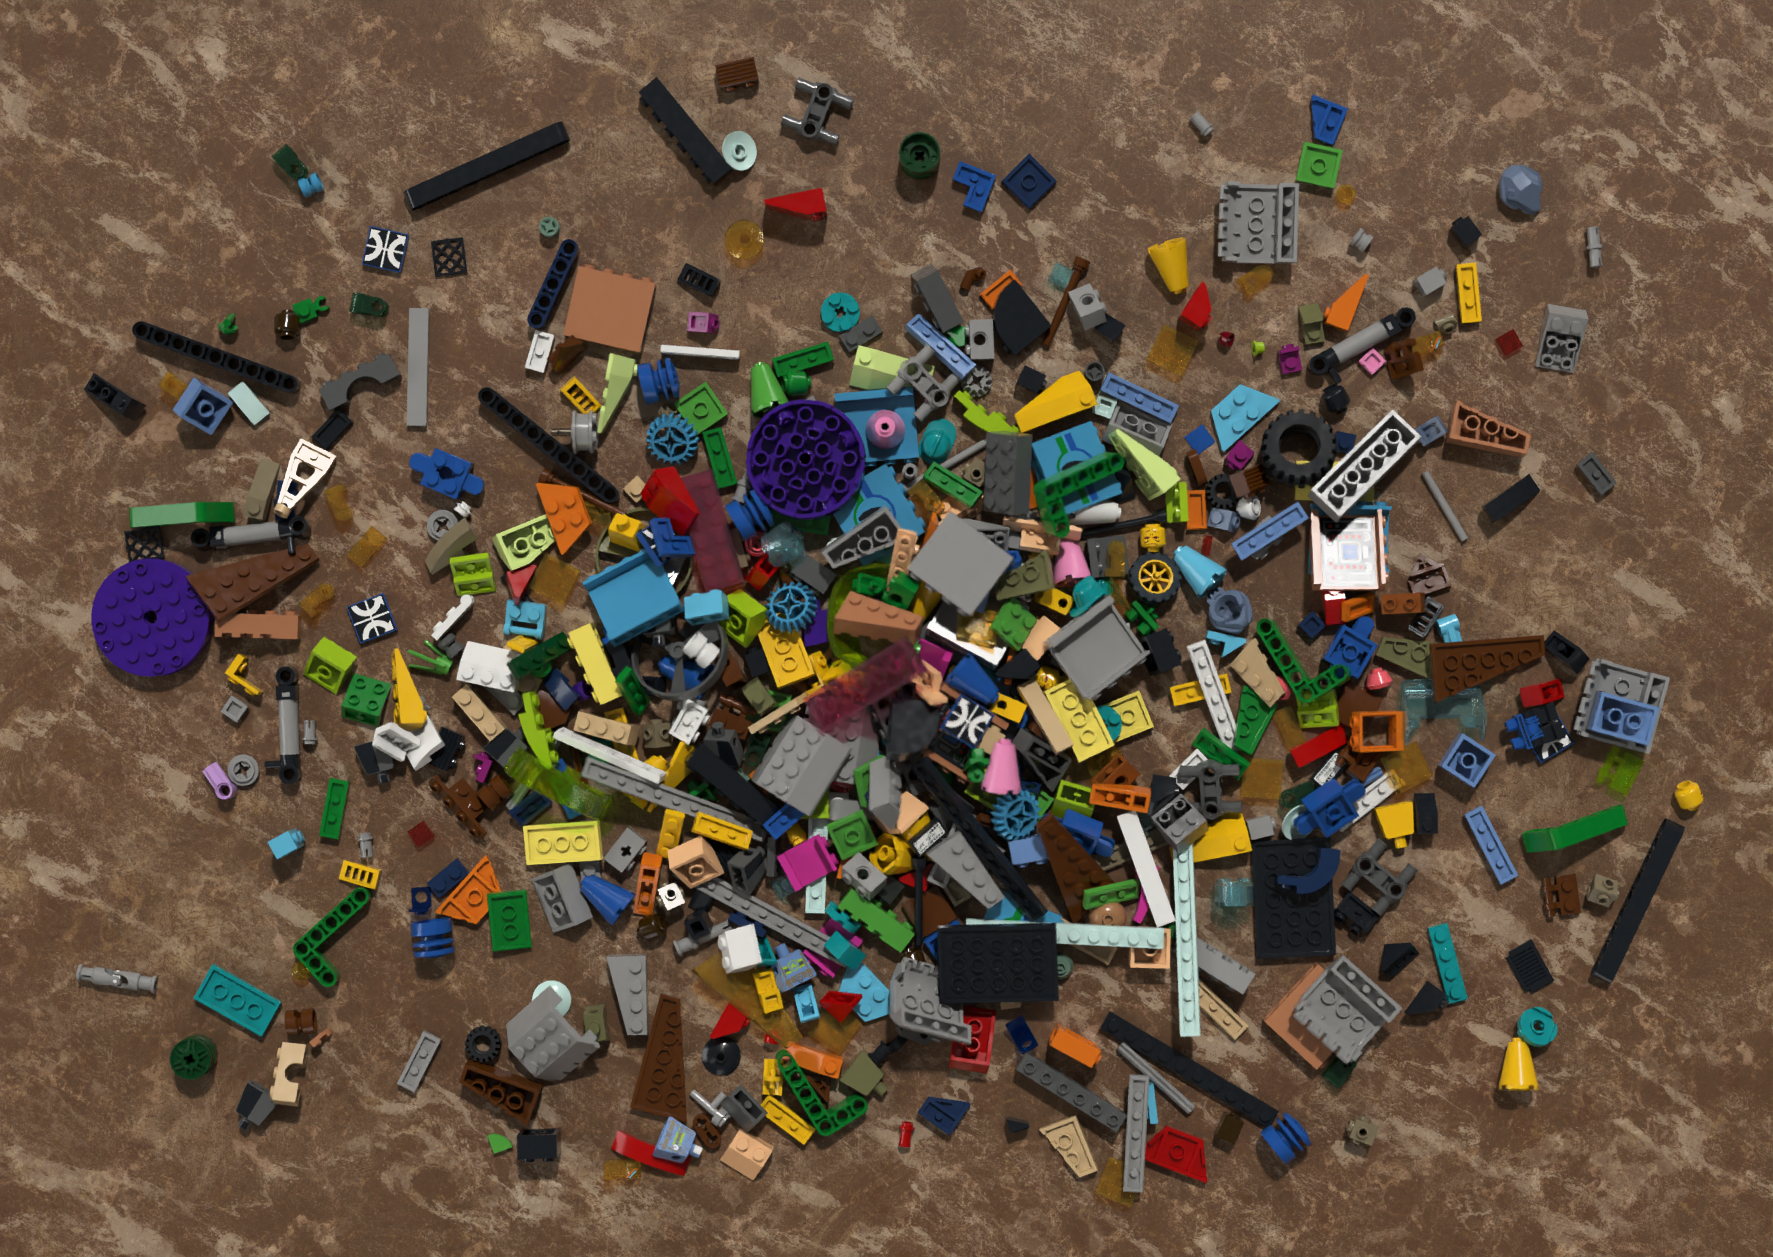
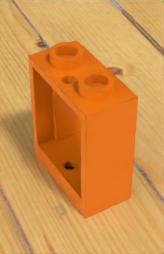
M1404 711L1352 712L1350 717V726L1352 728L1350 746L1352 751H1404ZM1388 716V745L1363 746L1362 717Z
M1059 1023L1056 1024L1048 1039L1050 1046L1091 1068L1094 1064L1097 1065L1102 1057L1099 1045Z

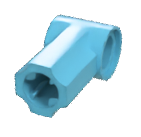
M1455 614L1435 621L1438 633L1443 638L1444 643L1462 641L1459 632L1460 624Z

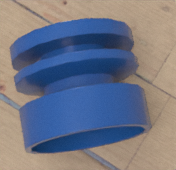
M670 357L665 358V368H663L661 360H657V370L653 369L650 362L637 365L639 380L647 405L659 403L660 393L662 392L667 400H670L669 391L671 390L674 398L680 397L679 378Z
M754 489L749 491L753 500L749 501L747 496L743 495L745 505L741 506L737 500H734L725 506L745 541L757 535L754 527L757 524L763 531L766 530L762 521L767 520L770 527L775 525L771 511Z
M436 918L410 923L411 936L421 937V941L412 944L413 947H422V949L413 952L414 957L437 958L455 952V946L445 945L454 942V938L444 936V934L453 931L451 918Z
M1285 1112L1282 1115L1288 1121L1287 1123L1283 1124L1277 1118L1276 1121L1280 1127L1278 1130L1269 1125L1260 1133L1281 1160L1288 1165L1296 1158L1293 1151L1294 1147L1304 1152L1305 1150L1299 1143L1304 1141L1308 1147L1312 1143L1308 1133L1300 1123Z

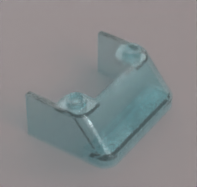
M1432 679L1405 680L1401 683L1400 708L1401 711H1404L1405 743H1409L1410 730L1418 728L1423 718H1459L1463 726L1477 728L1480 741H1484L1487 713L1480 684L1442 699V701L1433 703Z

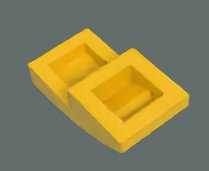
M768 968L752 973L764 1013L782 1009L783 1003L780 990L776 985L773 969Z

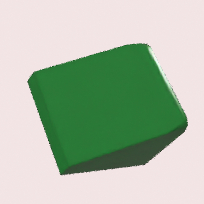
M965 326L953 327L945 331V337L956 347H965Z

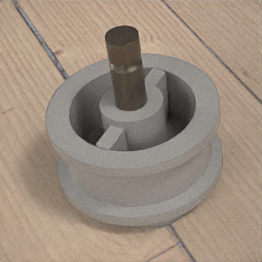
M573 410L571 428H552L551 435L571 436L573 454H577V451H590V454H594V451H598L597 413H593V410H590L589 413H577L576 410Z

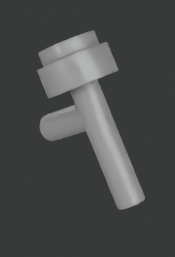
M695 1089L690 1093L694 1100L714 1116L710 1122L716 1127H723L731 1116L723 1107L720 1110L717 1109L727 1097L723 1092H720L712 1103L707 1101Z

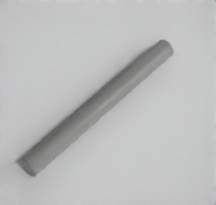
M1429 471L1422 473V477L1461 542L1466 540L1468 536Z

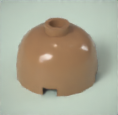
M1119 902L1092 908L1088 912L1089 924L1125 926L1127 921L1126 911Z

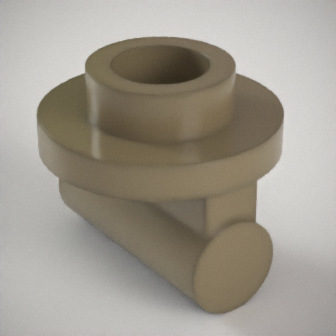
M1453 313L1434 320V324L1441 334H1451L1457 327Z
M664 403L656 412L660 418L663 414L669 417L670 413H673L675 418H677L679 414L676 406L669 403Z

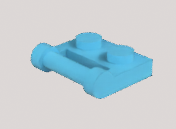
M508 599L503 634L532 636L543 640L547 604L520 601L519 605H516L513 599ZM513 621L537 624V629L512 625Z

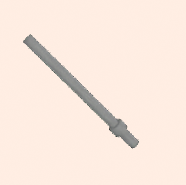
M986 438L940 465L948 469L986 447ZM924 474L907 484H902L907 492L904 496L909 494L910 490L926 482L923 480Z

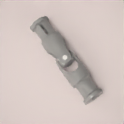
M79 964L76 972L77 982L84 980L97 985H112L113 987L129 990H149L151 993H155L158 986V976L156 975L149 977L136 972L113 971L103 967H84L83 964ZM124 977H126L128 980V983L126 984L122 983Z

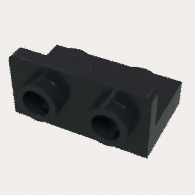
M1350 891L1344 895L1337 907L1334 908V919L1344 924L1353 935L1358 937L1367 934L1380 916Z

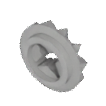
M978 365L961 380L963 390L973 397L985 395L992 385L990 372ZM971 374L977 378L984 376L980 381L982 388L976 384L969 386L973 381Z
M438 510L430 515L427 521V530L431 537L439 540L448 530L442 529L437 532L440 525L436 520L441 522L446 520L448 529L458 523V520L450 511Z
M242 754L235 756L229 762L227 771L232 782L240 786H246L257 779L260 770L258 762L252 756ZM242 764L244 767H251L249 768V770L246 771L247 776L244 773L237 774V772H239V770L241 769Z

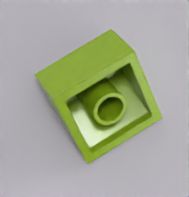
M738 589L727 595L729 619L721 620L719 623L724 628L726 634L747 648L764 626L767 608L741 589Z
M323 637L312 650L303 675L337 694L351 672L357 657L333 641Z

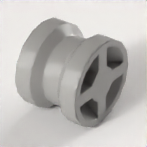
M1360 228L1349 244L1358 247V250L1362 253L1373 239V236L1367 235Z

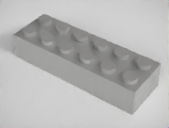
M1392 410L1311 489L1308 497L1337 523L1419 442L1422 436Z

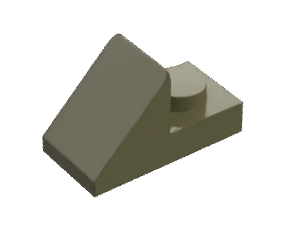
M1318 303L1298 306L1305 345L1325 342L1322 321L1324 320Z

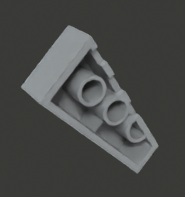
M884 505L820 551L832 568H836L895 544L897 530L901 527Z
M957 830L927 851V855L988 909L1005 898L960 830Z
M1197 937L1198 971L1204 970L1209 973L1208 977L1218 982L1220 980L1225 983V987L1229 990L1244 994L1255 973ZM1177 942L1172 948V950L1176 952L1174 955L1175 957H1177Z
M608 954L606 958L627 1035H647L649 1033L648 954Z

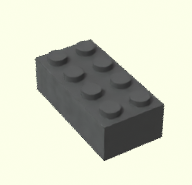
M1008 431L987 432L984 511L1008 515L1029 514L1032 435Z

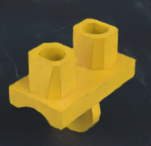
M764 1058L762 1095L782 1096L783 1074L775 1059ZM784 1059L780 1060L781 1064H784Z

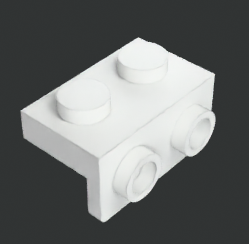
M688 699L669 734L684 741L687 745L691 742L695 743L700 735L698 732L700 725L705 726L710 717L707 714L709 710Z
M390 722L375 729L372 745L402 762L405 760L406 751L418 747L421 739L414 736L413 733L402 729L396 723Z

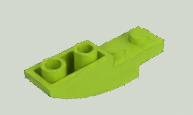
M959 390L954 395V398L967 409L963 417L985 432L1008 431L1020 433V430L1015 425L1010 426L1005 422L1007 418L1001 412L996 414L993 411L987 416L986 413L988 411L980 404L976 406L971 401L973 397L966 391L962 393Z
M535 690L522 693L525 712L518 715L524 735L540 761L548 769L558 766L559 755L554 748L555 739L553 738L554 733L551 732V728L543 729L544 718L539 711L540 698Z

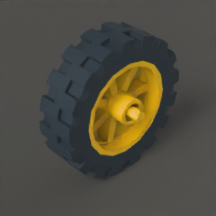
M1147 552L1145 555L1139 556L1132 564L1128 572L1129 576L1127 577L1128 587L1134 593L1133 596L1136 599H1140V602L1144 604L1149 603L1151 606L1155 604L1162 605L1164 602L1170 601L1177 593L1181 585L1182 576L1179 573V566H1176L1173 558H1168L1169 555L1165 553L1162 555L1160 552ZM1152 566V574L1145 567ZM1156 566L1163 570L1160 572L1156 571ZM1141 572L1149 578L1141 579ZM1165 572L1168 579L1161 578V575ZM1148 582L1149 588L1147 589L1143 583ZM1159 582L1167 583L1168 585L1163 590ZM1156 585L1159 592L1151 591L1152 587Z

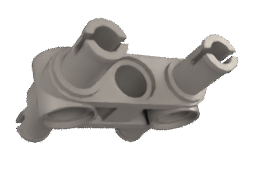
M927 344L915 357L912 356L901 363L900 369L897 372L898 375L886 386L893 395H896L907 383L924 398L925 402L913 413L920 422H923L932 410H937L939 407L944 406L951 396L950 391L962 380L952 371L941 384L924 369V364L935 354V351ZM910 365H913L914 372L908 375L907 369ZM937 392H940L941 398L938 401H935L934 395Z

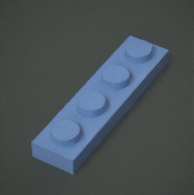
M917 314L906 324L905 329L924 346L926 344L935 351L934 355L960 379L963 380L975 369L976 364L920 314Z
M1110 372L1107 373L1100 387L1101 391L1169 423L1172 422L1179 405Z
M1296 502L1231 543V546L1240 560H1243L1307 520L1308 516L1300 503Z
M1483 806L1463 814L1499 884L1501 885L1517 877L1518 874Z

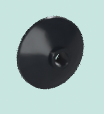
M722 1036L710 1039L702 1050L703 1064L713 1074L727 1075L733 1072L740 1063V1048L729 1037ZM719 1053L724 1054L725 1058L723 1060L717 1058Z

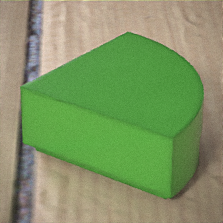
M497 1133L487 1135L494 1154L513 1147L512 1142L503 1135Z

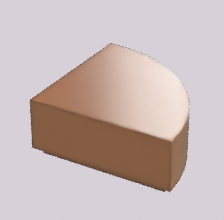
M329 1028L325 1029L309 1043L312 1047L318 1046L332 1035Z

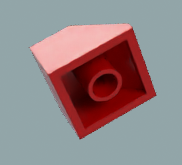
M1202 281L1178 317L1179 320L1197 331L1201 327L1204 329L1212 318L1209 315L1212 309L1205 282Z

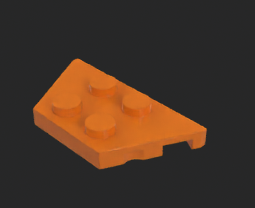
M537 483L536 487L561 555L567 554L569 548L592 525L580 489L574 486Z
M487 855L480 860L435 911L437 914L447 915L477 924L489 911L487 893L502 892Z

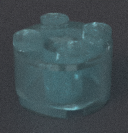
M783 522L767 530L761 536L763 552L768 553L770 556L768 560L776 567L785 566L806 554L803 531L800 528L796 529L789 522Z
M1219 878L1214 883V906H1219V903H1221V907L1247 906V902H1249V906H1254V888L1250 878H1238L1236 882H1231V878Z

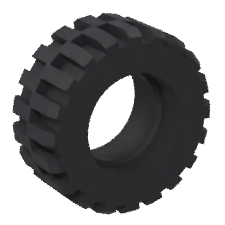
M1299 409L1298 413L1289 410L1286 415L1282 413L1278 415L1275 421L1272 420L1268 424L1261 443V459H1263L1264 468L1268 469V474L1271 478H1277L1276 482L1281 485L1285 482L1287 487L1293 488V485H1298L1299 488H1305L1306 484H1309L1310 487L1315 485L1316 481H1320L1331 471L1337 453L1336 434L1332 433V426L1326 424V419L1322 416L1317 418L1315 412L1310 411V414L1304 413L1305 409ZM1292 434H1304L1316 443L1317 455L1312 461L1305 464L1291 463L1280 452L1282 440Z

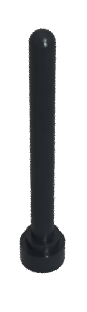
M1165 509L1157 510V512L1150 516L1083 529L1081 538L1150 523L1168 524Z
M916 855L911 856V866L915 870V945L917 947L923 945V870L927 865V857L924 855L921 858L916 857Z

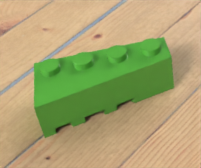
M852 885L839 902L837 908L841 911H848L852 919L864 923L863 925L866 929L880 935L879 938L901 953L915 935L914 927L906 921L903 923L897 919L898 915L892 910L886 911L881 907L883 904L873 897L869 901L866 897H861Z

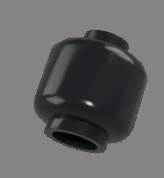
M1335 383L1323 389L1321 399L1328 412L1340 414L1347 410L1346 406L1350 403V398L1342 385Z

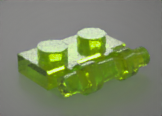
M1613 746L1612 750L1606 755L1607 759L1603 767H1600L1597 772L1599 775L1596 781L1603 784L1607 777L1611 779L1607 787L1627 796L1645 761L1628 752H1625L1621 758L1617 756L1620 748ZM1616 762L1619 765L1613 774L1609 771L1613 763Z

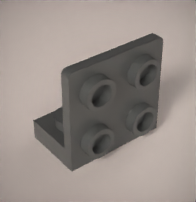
M1125 535L1086 539L1089 570L1093 578L1129 574Z

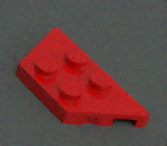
M1165 1125L1146 1143V1161L1207 1183L1204 1142L1202 1138Z

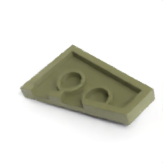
M1044 550L1040 555L1029 559L1022 566L1001 576L995 584L997 600L1003 601L1055 589L1049 550Z
M1382 637L1375 656L1426 679H1430L1429 644L1436 642Z

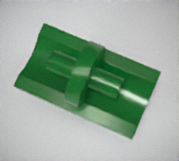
M858 573V578L852 581V590L857 591L859 594L881 599L887 589V579Z
M1135 600L1127 606L1128 609L1123 616L1130 623L1135 618L1141 621V624L1135 628L1141 637L1155 631L1159 627L1154 621L1158 617L1154 612L1157 608L1156 604L1150 607L1147 603L1140 605Z
M972 749L971 753L967 755V762L963 766V773L968 772V778L973 783H980L983 780L984 770L989 765V758H984V749Z
M695 779L687 784L690 795L706 801L710 799L714 802L718 801L715 796L718 794L716 792L718 788L713 784L709 786L703 782L700 785Z

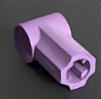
M214 762L202 771L215 789L217 797L220 799H232L237 795V786L231 782L218 762ZM225 785H227L230 788V793L228 796H226L223 793V787Z

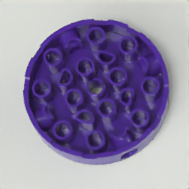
M801 399L779 405L759 421L760 423L752 432L748 442L746 466L753 488L768 506L790 518L814 520L836 513L853 499L865 475L866 452L860 433L843 412L825 402ZM804 455L811 456L809 464L801 463V458Z
M140 559L122 565L104 580L93 601L91 622L94 637L99 648L113 664L126 672L151 677L179 672L198 659L210 641L214 616L187 581L186 576L193 574L190 570L173 561ZM153 612L157 615L155 623L150 621V615Z

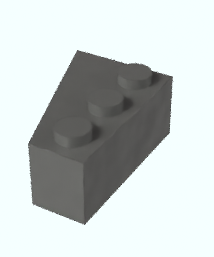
M932 264L911 274L916 283L914 284L915 290L925 300L922 302L927 312L931 311L934 317L931 320L936 329L940 328L944 333L964 322L938 270Z
M1021 728L1012 742L1015 744L1016 753L1038 781H1042V786L1053 793L1073 759L1063 752L1055 755L1048 743Z

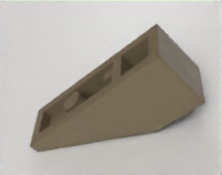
M260 460L247 496L243 516L267 521L280 468L279 463Z

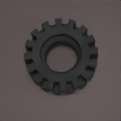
M1218 474L1208 481L1205 488L1206 497L1213 507L1228 509L1236 505L1241 498H1237L1229 479L1230 474ZM1227 484L1230 487L1231 494L1227 499H1221L1217 496L1216 488L1218 485Z
M484 1025L474 1028L467 1035L465 1041V1051L469 1053L468 1056L472 1057L474 1061L478 1060L481 1063L495 1058L501 1050L502 1043L500 1034L496 1032L497 1030L492 1029L491 1026L485 1027ZM479 1037H487L490 1040L491 1046L489 1050L480 1051L476 1047V1040Z

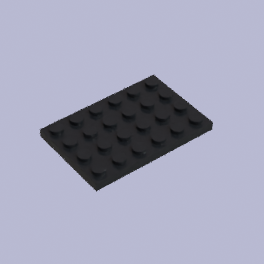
M1330 837L1251 841L1257 959L1336 955L1332 879L1319 890L1305 894L1295 893V885H1292V889L1281 888L1280 884L1276 883V874L1303 876L1311 872L1317 863L1318 847L1331 848Z
M1056 923L937 926L940 1003L1059 1001Z

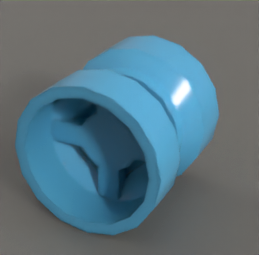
M316 172L310 174V177L306 179L301 178L298 180L305 198L312 196L314 192L324 191L323 184Z

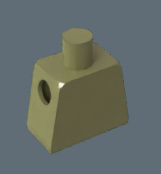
M758 676L742 687V692L762 717L767 716L780 706Z
M605 1004L586 1006L583 1014L585 1032L590 1029L597 1037L596 1042L610 1041Z
M865 1049L858 1054L839 1079L844 1084L866 1096L872 1089L880 1096L888 1089V1086L880 1081L884 1076V1071L870 1058Z

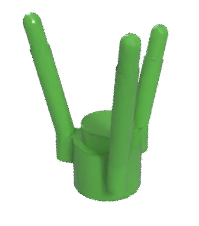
M425 640L424 643L441 656L437 657L436 660L410 649L408 650L409 654L434 664V668L409 664V668L432 672L441 676L442 674L448 675L453 661L447 657V654L443 653L429 641Z

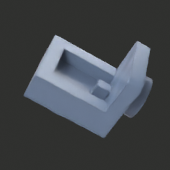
M1438 415L1414 429L1422 436L1418 443H1422L1424 447L1448 432Z
M1211 507L1207 526L1236 533L1240 526V514Z

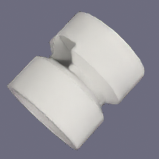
M697 632L687 642L682 651L690 658L696 657L695 662L705 669L715 659L720 649L713 643H707V638L700 632Z

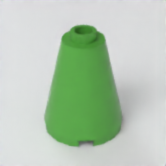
M765 362L756 363L751 369V413L755 419H762L763 415H766L774 408L789 402L770 365L765 364Z

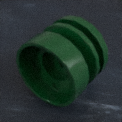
M915 132L904 138L899 149L900 165L904 173L910 178L917 180L928 179L936 173L941 157L939 144L933 136L924 132ZM923 155V161H917L916 156L921 157Z
M200 1034L191 1035L181 1040L170 1053L172 1070L179 1077L188 1080L200 1078L214 1068L218 1059V1050L215 1043L209 1037ZM191 1054L193 1055V1059H195V1061L191 1062V1058L188 1057Z

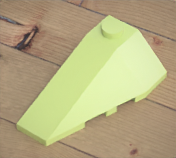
M547 514L492 537L500 558L511 571L531 563L556 540Z

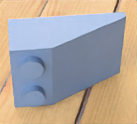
M1597 691L1586 729L1649 746L1659 707Z

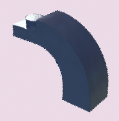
M1318 847L1317 863L1311 872L1303 876L1276 874V883L1280 884L1281 888L1292 889V885H1295L1294 892L1297 894L1311 893L1319 890L1335 875L1339 866L1341 850Z

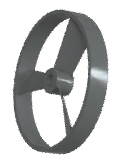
M719 621L705 624L683 643H672L665 638V646L659 648L669 651L670 655L676 660L670 693L659 692L645 683L639 668V653L642 643L653 646V638H647L643 633L637 635L632 646L631 661L634 673L641 684L655 696L670 701L688 700L699 696L712 687L724 671L729 654L728 638ZM697 632H700L707 638V643H713L721 639L720 657L712 673L701 684L685 691L683 663L690 657L682 651L684 646Z

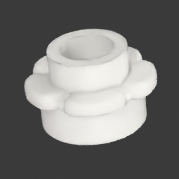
M463 501L461 504L456 502L457 505L454 508L456 512L464 518H467L469 514L472 515L470 512L472 508Z

